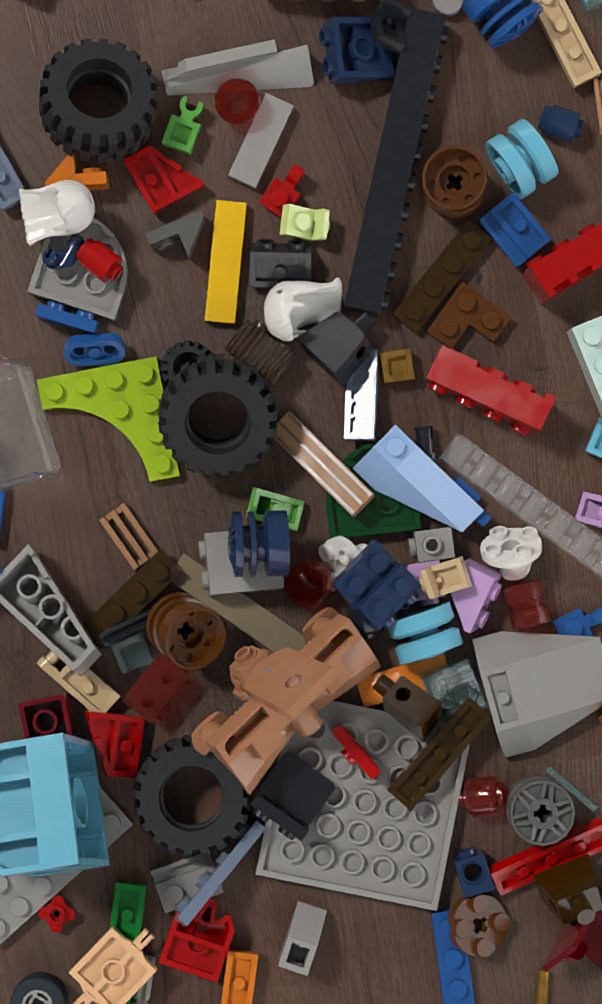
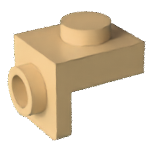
M463 556L420 570L422 575L419 578L422 591L428 594L430 600L472 586Z

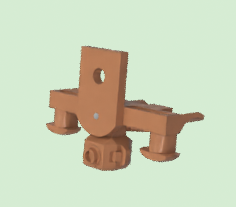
M332 607L322 609L306 623L302 630V635L307 645L299 651L286 647L272 652L268 649H260L252 645L239 649L234 656L236 660L229 666L231 682L235 686L233 695L242 701L246 700L248 702L239 707V710L235 711L234 715L230 716V718L220 711L211 714L199 724L191 735V741L195 750L201 755H206L209 751L213 752L238 779L249 795L295 731L303 737L316 732L322 724V718L317 713L318 710L381 668L378 659L352 621L340 615Z

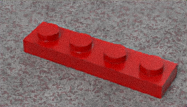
M598 817L571 829L567 836L555 844L546 846L535 845L488 866L499 895L502 896L535 881V874L587 854L592 856L601 852L602 820Z

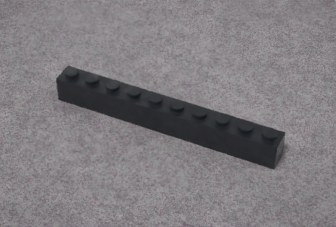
M411 8V13L408 16L404 33L405 46L400 51L344 302V310L358 313L365 311L368 315L379 317L381 310L387 311L390 293L385 292L387 280H394L397 263L391 261L394 250L400 251L404 233L398 232L400 221H407L410 204L405 203L407 191L413 192L417 174L411 173L413 162H420L423 144L418 143L420 132L426 133L430 115L424 114L427 103L433 104L437 86L432 85L431 81L433 73L439 74L443 56L437 55L439 45H446L450 26L444 25L446 15Z

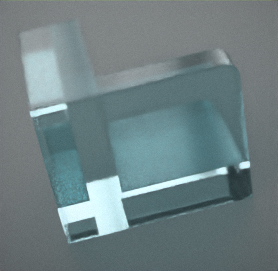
M143 633L111 646L122 674L154 661Z

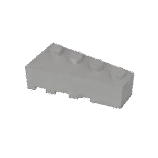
M28 544L0 573V603L81 677L102 654L37 552Z

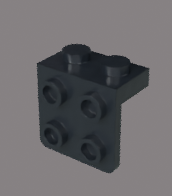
M285 752L251 799L250 805L254 807L252 812L265 822L271 819L280 825L278 831L290 840H294L297 837L302 841L309 831V825L333 793L335 785L331 780L293 753Z

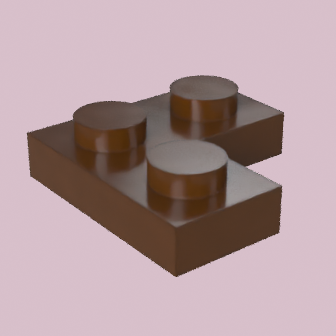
M462 282L426 333L444 346L452 349L469 326L493 343L509 322L511 316Z

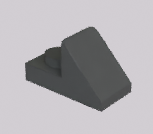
M199 210L145 233L152 250L158 247L159 251L174 246L176 244L175 240L180 238L190 259L205 223V217L202 210Z

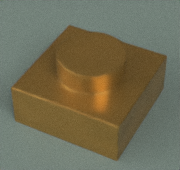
M411 349L380 353L384 384L415 379Z

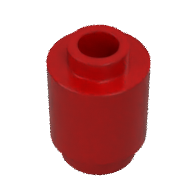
M89 238L77 252L76 258L80 260V265L102 282H107L109 279L114 281L123 270L121 265L122 258L99 240L94 241L92 238Z

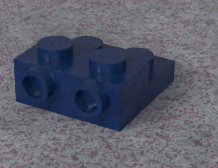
M331 17L320 28L319 43L321 46H325L326 57L322 62V71L325 76H329V84H358L361 81L391 80L394 78L392 51L372 44L370 17Z
M372 540L330 583L365 623L376 630L381 628L387 629L392 626L397 620L395 613L402 606L408 607L413 604L418 598L416 591L421 587L403 564L397 563L377 540Z

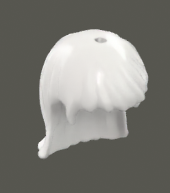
M61 180L39 189H19L26 241L30 246L47 237L77 234L86 229L93 220L95 205L92 193L80 182Z
M335 278L329 283L284 281L275 285L267 294L264 303V320L269 332L282 341H292L306 332L305 330H298L299 328L309 324L320 323L333 313L341 312L344 302L341 280Z

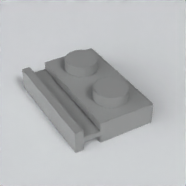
M195 854L193 857H185L150 871L165 914L174 911L186 895L191 898L199 889L195 885L206 870L212 873L216 868L211 855L202 856L201 854ZM222 884L211 897L224 892Z

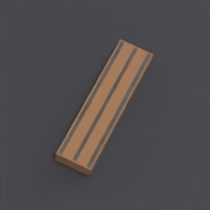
M290 411L277 423L276 435L273 438L353 517L375 497L374 493Z

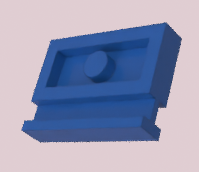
M513 192L478 220V223L516 269L551 241L549 235Z

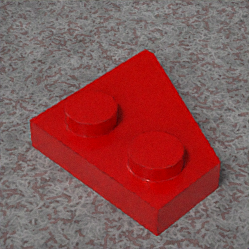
M150 145L123 160L153 215L205 187L201 179L194 177L179 164L169 160Z
M86 710V720L103 774L115 777L136 778L145 717Z

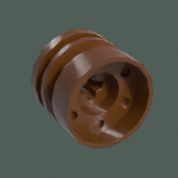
M460 145L445 146L435 151L426 161L422 172L423 192L429 207L437 214L448 218H462L473 213L483 202L487 187L486 167L480 156L470 148ZM452 179L454 182L460 180V190L457 191L455 188L449 190V180Z
M176 592L164 596L154 604L148 614L146 622L148 639L166 658L182 669L197 670L207 667L217 659L224 648L226 632L223 621L217 613L188 593Z

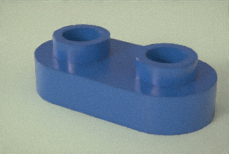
M114 333L75 335L68 338L64 344V358L69 364L74 366L116 364L125 356V341L121 336Z

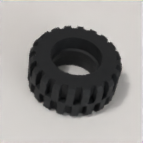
M91 38L83 39L80 45L76 46L75 43H71L65 46L64 54L58 51L51 58V64L45 66L43 78L40 80L39 115L42 117V126L45 132L50 133V140L56 146L62 144L63 152L73 156L76 153L80 155L79 160L89 162V158H96L97 163H107V158L113 157L115 161L123 159L126 151L129 154H133L139 149V144L145 143L148 139L150 129L153 128L158 104V85L156 77L151 75L152 69L146 61L141 63V55L132 49L130 52L125 50V44L118 41L116 45L110 44L108 39L99 38V42H91ZM103 84L118 91L124 97L127 107L114 116L95 118L80 112L71 103L69 97L82 86Z
M215 354L213 359H207V355L197 357L196 363L192 364L188 361L181 366L179 373L174 372L169 378V384L167 387H164L161 396L158 425L159 432L163 435L162 442L166 449L172 450V458L177 463L184 461L186 463L185 469L192 473L197 468L202 470V476L211 478L212 472L220 473V478L230 477V471L236 470L238 474L246 472L248 464L251 463L255 466L262 460L261 454L263 452L268 453L272 446V437L276 435V400L273 391L269 388L268 380L264 375L260 376L258 374V368L251 363L248 366L244 365L242 358L236 356L229 360L225 359V354ZM220 391L232 394L240 399L247 410V421L244 428L236 435L226 439H211L198 433L190 424L189 409L191 404L203 394Z
M184 735L178 739L173 738L155 749L143 763L137 774L132 798L135 802L133 808L135 817L139 818V826L142 831L150 835V841L157 847L160 844L167 848L166 852L175 854V852L182 853L183 857H193L195 854H201L202 856L210 855L212 851L216 849L220 851L228 845V842L235 839L247 821L252 793L250 795L247 794L238 779L213 752L209 751L206 755H201L196 751L191 741V735ZM196 766L208 770L216 777L221 786L222 802L220 808L212 818L203 823H183L173 817L165 805L164 789L168 779L173 773L185 767Z

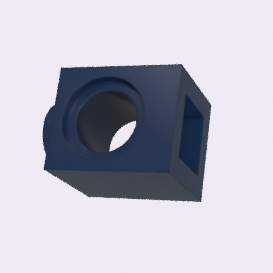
M475 847L465 848L457 852L458 856L452 857L464 898L495 890L482 849L476 850ZM476 863L480 866L479 874L473 878L465 876V867L468 864Z

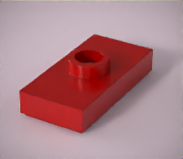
M338 723L331 729V733L344 747L340 752L352 766L357 762L371 780L380 774L379 767L342 723Z

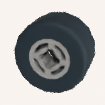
M34 972L25 976L17 984L11 996L10 1004H68V993L63 982L55 975L47 972Z

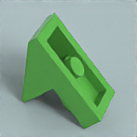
M253 487L247 512L253 511L256 521L263 522L265 511L286 510L289 529L297 531L305 501Z

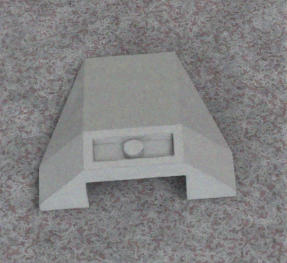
M500 631L472 639L491 715L505 758L537 749L602 706V644L600 637Z

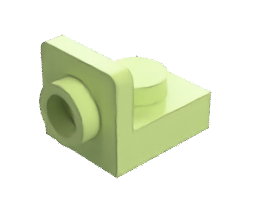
M285 204L282 209L279 235L308 242L326 240L330 229V210L324 208L314 210L293 204Z

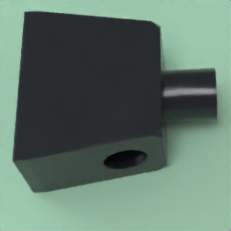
M362 311L352 321L341 312H335L300 335L297 339L304 352L339 385L343 386L370 354L372 347L365 333L375 325V322L365 311Z

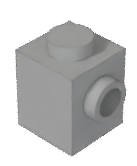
M451 527L413 532V538L408 539L410 557L416 556V562L455 558Z

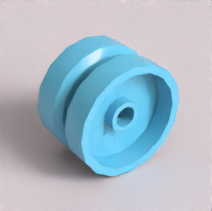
M521 118L509 126L507 130L508 137L497 134L485 143L486 152L496 172L509 190L519 199H523L535 191V180L546 184L559 174L556 161L541 135L527 120Z
M450 602L437 604L399 617L392 626L387 628L392 639L397 640L411 637V640L405 641L395 648L400 665L417 660L423 661L441 655L447 650L463 644L459 628L452 626L438 629V626L450 622L455 617Z

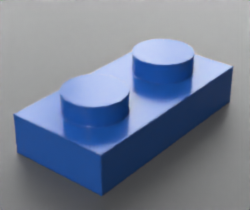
M48 301L47 306L38 304L35 316L39 319L87 334H98L100 324L94 320L95 315L81 310H77L76 314L65 311L66 306Z

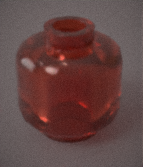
M491 775L469 778L464 785V790L460 791L461 807L463 809L467 808L472 817L498 815L502 810V806L507 804L504 783L498 782L496 777Z

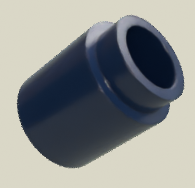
M554 104L553 107L545 105L537 129L543 130L545 135L571 143L573 137L579 139L585 121L580 120L581 113Z

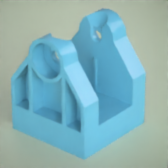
M58 733L0 743V875L15 876L26 874L30 877H42L110 866L94 742L65 733Z

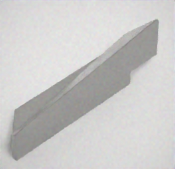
M275 39L186 58L178 62V67L161 71L167 95L305 88L314 85L308 45L277 52Z

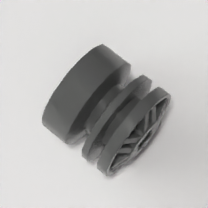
M534 774L522 777L512 784L506 794L504 804L506 819L519 837L530 844L540 846L555 844L567 836L573 826L575 809L572 798L561 785L547 776ZM540 805H543L548 810V813H543L542 819H539L534 811L539 810Z

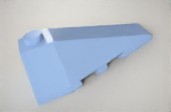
M396 424L353 467L374 490L458 531L463 532L484 511Z

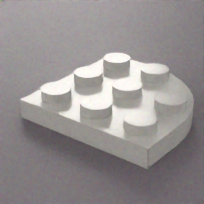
M93 218L90 225L77 234L45 238L27 292L116 321L127 286L128 267L124 251L115 235L103 223ZM75 235L84 241H87L89 238H92L94 241H101L122 258L121 265L123 270L114 281L109 279L107 282H102L81 266L79 259H77L72 267L53 270L43 263L42 256L48 249L53 251L66 249L72 236Z

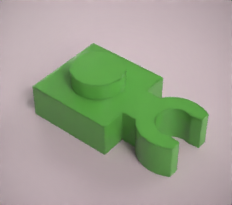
M184 96L180 101L182 114L180 117L171 115L162 145L191 155L201 129V124L195 123L194 120L201 116L203 102L199 101L197 108L194 111H189L186 109L188 97Z

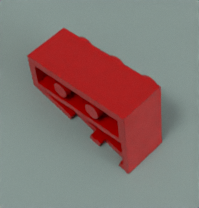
M594 223L587 225L578 231L580 236L569 242L567 238L552 247V253L545 257L541 254L526 263L528 268L522 275L541 305L602 268V223L598 226H595Z

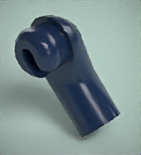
M73 235L66 249L46 250L42 256L43 263L53 270L72 267L77 261V252L85 241Z

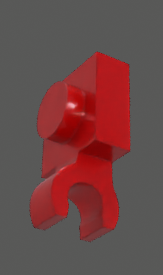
M294 164L284 182L275 177L258 203L281 219L283 205H295L301 197V194L294 189L304 177L305 170Z

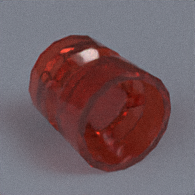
M541 579L502 588L506 604L513 607V610L509 613L513 630L525 629L552 621L548 605L540 601L544 596Z

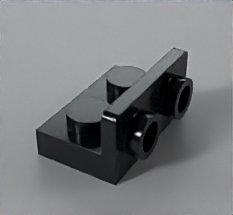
M259 239L257 243H251L249 287H274L284 281L311 282L312 245L306 244L302 240L275 243L271 239Z

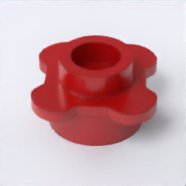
M55 895L52 898V902L39 909L38 915L41 919L47 921L52 932H60L62 925L75 918V910L69 907L64 901L63 896ZM59 911L60 915L55 916L54 912Z

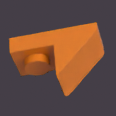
M75 153L73 156L67 155L45 181V186L61 180H74L84 184L90 191L110 189L109 177L106 171L101 172L100 168L91 167L83 169V173H78L77 156Z

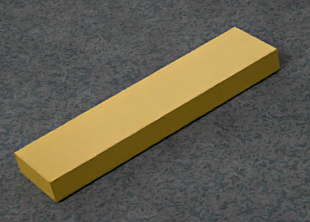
M216 200L205 322L235 325L247 203Z

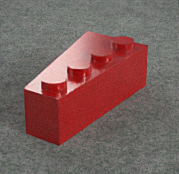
M444 345L441 346L424 380L430 383L428 386L430 390L443 396L448 392L457 397V403L469 409H472L473 406L485 410L483 413L485 417L498 423L503 419L512 424L510 429L521 435L527 436L528 433L535 434L541 430L557 398L556 396L546 393L543 398L535 394L536 390L532 385L514 380L513 383L507 381L509 377L505 373L491 367L483 369L480 367L481 363Z

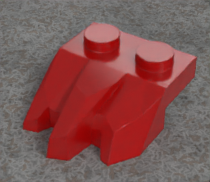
M210 897L188 926L183 927L173 919L159 963L217 983L235 932L231 915H225L220 920L215 919L217 902Z

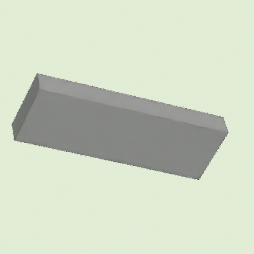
M268 93L265 94L228 174L229 178L256 190L294 109V105Z

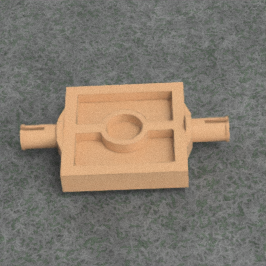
M112 926L69 971V974L80 983L84 992L72 1004H90L92 1001L97 1004H126L158 969L145 957L142 950L155 938L154 935L150 933L142 941L149 933V930L145 928L132 941Z

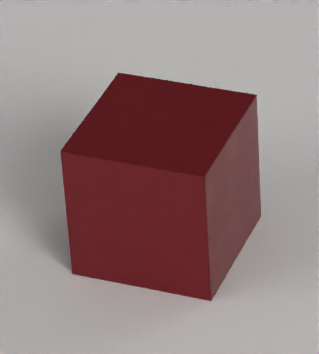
M68 691L27 699L18 703L25 739L58 733L78 737L71 697Z

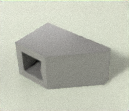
M297 901L278 958L279 967L308 976L325 921L326 909Z

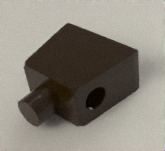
M383 674L374 684L373 689L384 697L382 699L384 710L422 742L442 720L441 702L406 677L401 676L395 683Z
M588 854L534 875L542 901L561 923L568 924L577 920L580 924L586 925L595 919L596 912L602 910V899Z

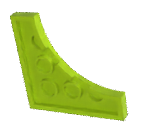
M157 356L37 379L42 410L72 409L101 417L118 428L132 442L144 462L150 482L180 477L178 463L172 458V450L165 448L162 442L163 435L159 432V407L164 389Z

